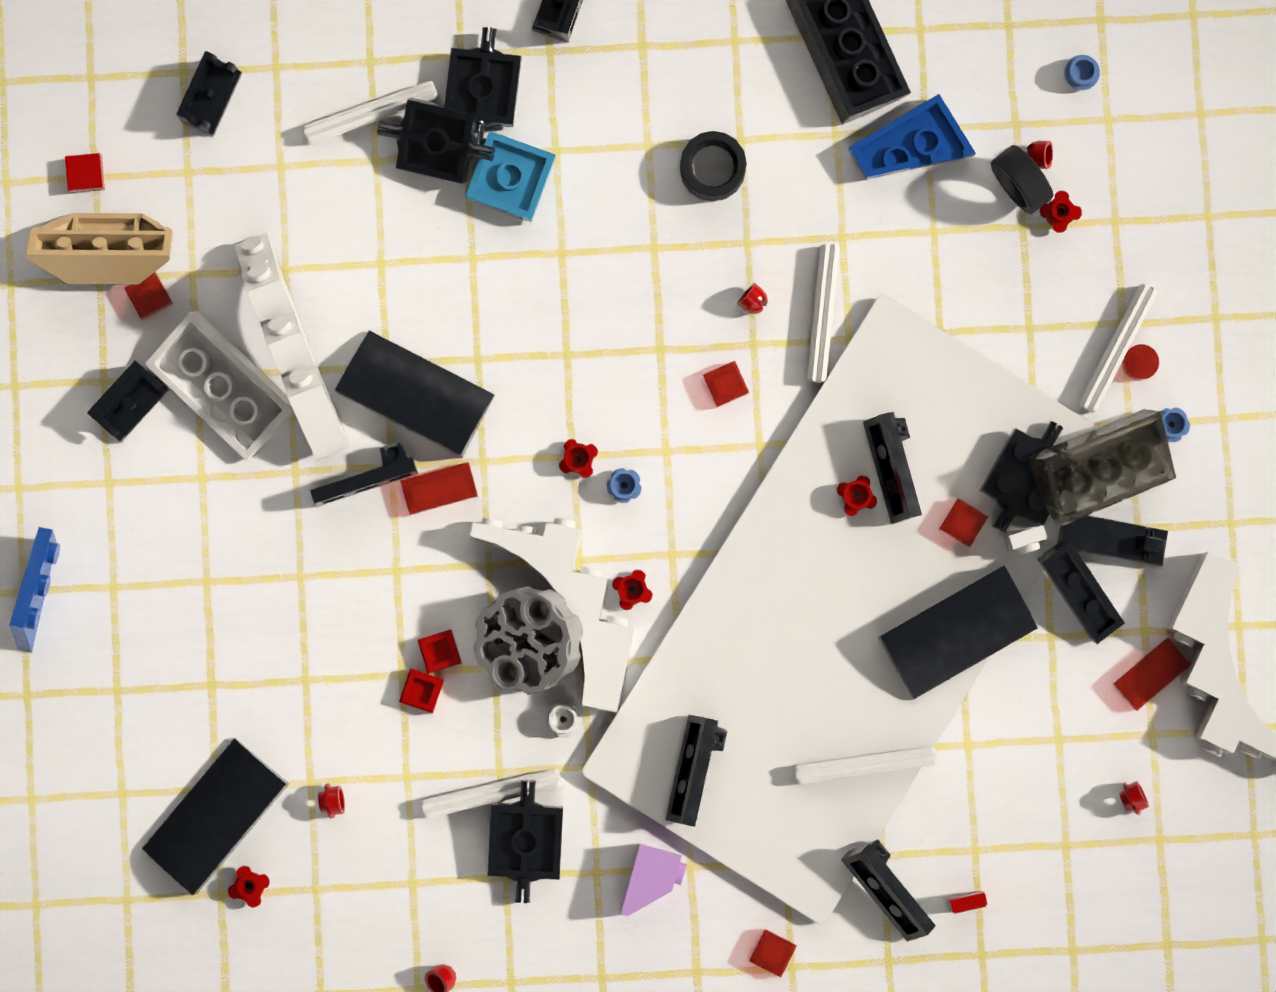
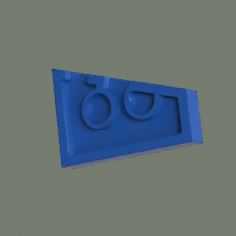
M940 94L875 131L848 149L866 180L972 157L976 154Z
M38 528L10 620L11 632L18 650L32 653L44 597H46L50 586L49 575L51 566L56 564L59 557L60 544L56 542L52 529Z

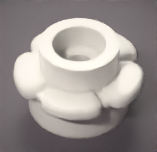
M568 702L552 705L548 710L549 716L546 718V726L549 731L555 732L558 737L565 738L571 736L572 732L577 731L581 725V717L577 714L578 709ZM562 716L567 718L565 723L560 722Z

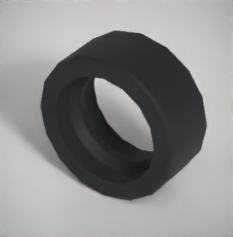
M717 131L700 133L691 139L682 151L680 161L682 182L688 191L699 199L708 201L727 199L737 192L744 181L747 166L745 152L738 141L726 133ZM705 147H721L733 158V174L727 182L720 186H706L699 182L693 173V159Z
M1016 145L1010 146L990 163L992 171L1002 188L1024 212L1033 214L1053 198V190L1047 178L1033 159Z

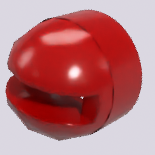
M1039 140L1029 144L1026 153L1040 169H1049L1053 161L1052 142Z
M753 283L740 297L737 305L750 314L761 313L763 311L762 306H767L768 303L767 294L760 286Z
M439 964L425 974V983L431 992H449L455 985L456 972L451 966Z

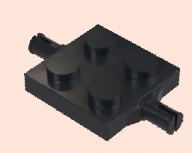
M482 27L480 48L477 47L470 50L451 48L444 103L445 106L478 113L475 128V138L477 134L476 143L483 144L485 127L493 125L514 127L521 70V56L503 54L494 49L497 29L491 27L489 41H487L488 27Z
M409 98L407 99L404 118L399 125L382 120L378 124V128H381L377 130L378 135L397 139V169L463 184L467 180L469 163L473 157L492 162L495 154H492L495 153V147L476 143L475 128L478 113Z
M1050 421L1041 439L1031 437L1017 428L1012 430L979 490L993 498L1003 508L992 526L993 528L999 529L998 531L1006 534L1014 516L1026 517L1040 526L1045 524L1078 464L1062 455L1053 446L1063 430L1061 425Z
M521 780L520 801L514 803H491L488 876L507 877L516 881V903H521L522 889H524L523 903H530L531 882L540 879H560L563 806H550L535 802V780H530L529 794H527L528 780Z

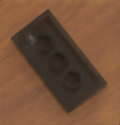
M1149 409L1140 410L1028 456L1043 501L1056 526L1059 527L1176 478L1161 411Z

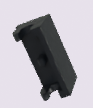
M542 0L532 26V31L569 43L583 0Z
M205 51L176 113L177 117L182 123L214 136L242 72L229 61L227 63L222 62L214 54Z
M134 360L91 407L87 414L122 443L169 390L141 364Z

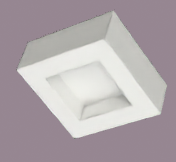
M1041 525L1009 535L1005 538L1009 552L1018 549L1020 555L1041 549L1039 542L1048 538L1044 526Z

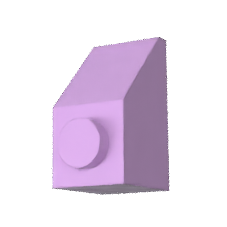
M640 843L621 915L629 916L673 890L674 884L681 885L687 865L680 863L682 855Z

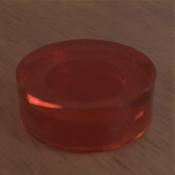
M1135 345L1127 351L1122 361L1123 370L1133 380H1147L1157 372L1159 356L1148 345Z

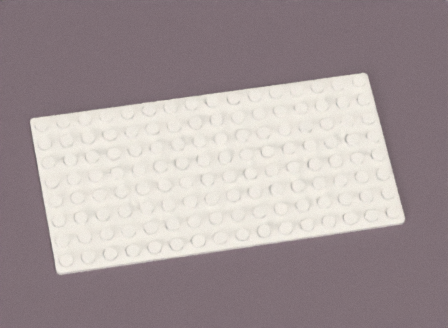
M880 295L582 769L583 775L818 924H824L854 878L841 859L849 850L878 839L922 767L807 784L797 783L795 767L802 764L927 746L934 747L989 657L918 698L913 699L878 637L1005 565L1025 601L1044 570L1037 559L1058 542L1062 512L1079 513L1120 446L1119 440L886 295ZM893 411L895 418L906 419L910 438L902 441L922 513L921 516L891 524L863 424V421ZM1053 421L1063 427L1053 446L1062 455L1078 464L1043 525L1048 539L1039 542L1041 549L1020 555L1018 549L1009 552L1005 541L1006 537L1040 525L1026 517L1014 516L1006 534L998 531L999 529H995L992 526L1003 508L993 498L979 490L1013 429L1017 428L1031 437L1041 439L1049 422ZM858 476H867L871 482L869 486L872 490V495L877 497V505L873 509L864 508L859 510L855 516H849L844 512L845 504L842 497L837 494V487L842 482L850 483L856 481ZM854 493V498L859 499L860 493ZM688 715L718 720L717 726L728 731L724 750L711 752L695 827L665 820Z

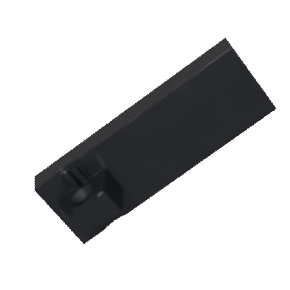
M893 411L863 421L891 524L921 516L920 505L902 441L910 438L906 419L895 418Z
M400 442L386 445L380 448L382 467L310 490L314 504L319 507L419 474L413 457L408 458Z
M1065 511L1062 512L1057 544L1066 538L1080 552L1163 566L1168 531Z
M1064 538L1037 559L1087 635L1095 644L1100 643L1125 624L1071 541Z
M688 715L665 820L695 827L711 752L724 750L728 732L717 726L718 720Z
M877 839L849 850L841 861L908 942L929 935L936 925L886 865L891 854Z

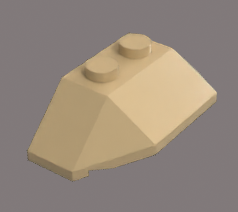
M71 213L55 219L43 227L36 226L31 228L26 258L67 284L139 285L170 261L173 230L167 226H162L158 221L143 213Z

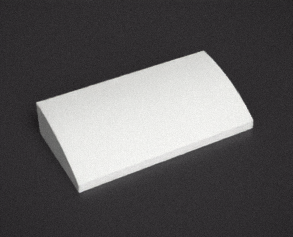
M199 311L189 312L145 363L159 379L246 461L255 455L294 415L287 395Z

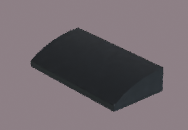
M786 0L842 125L890 105L911 93L869 0Z
M370 330L335 388L337 394L462 458L495 394Z
M1005 565L879 636L878 639L912 698L916 699L1038 629L1012 577Z
M234 738L142 849L189 893L196 895L287 788L289 783Z

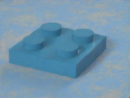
M489 131L484 145L495 147V153H492L495 154L494 159L491 162L479 158L465 198L532 222L555 162L556 154Z

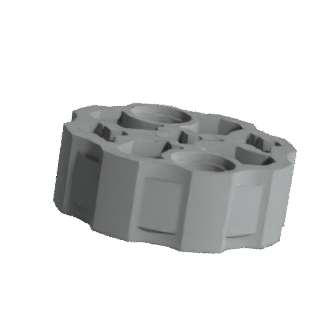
M526 586L502 593L489 607L481 610L476 620L477 641L473 646L476 660L490 674L492 683L502 690L523 691L527 695L541 692L556 686L567 674L574 672L580 661L579 642L583 635V630L579 617L573 614L566 606L565 598L551 589L543 591ZM541 601L548 608L547 617H544L539 610ZM557 636H561L562 638L561 641L558 642L552 639ZM500 638L504 642L498 644L496 639ZM509 663H512L517 670L516 678H513L509 673Z

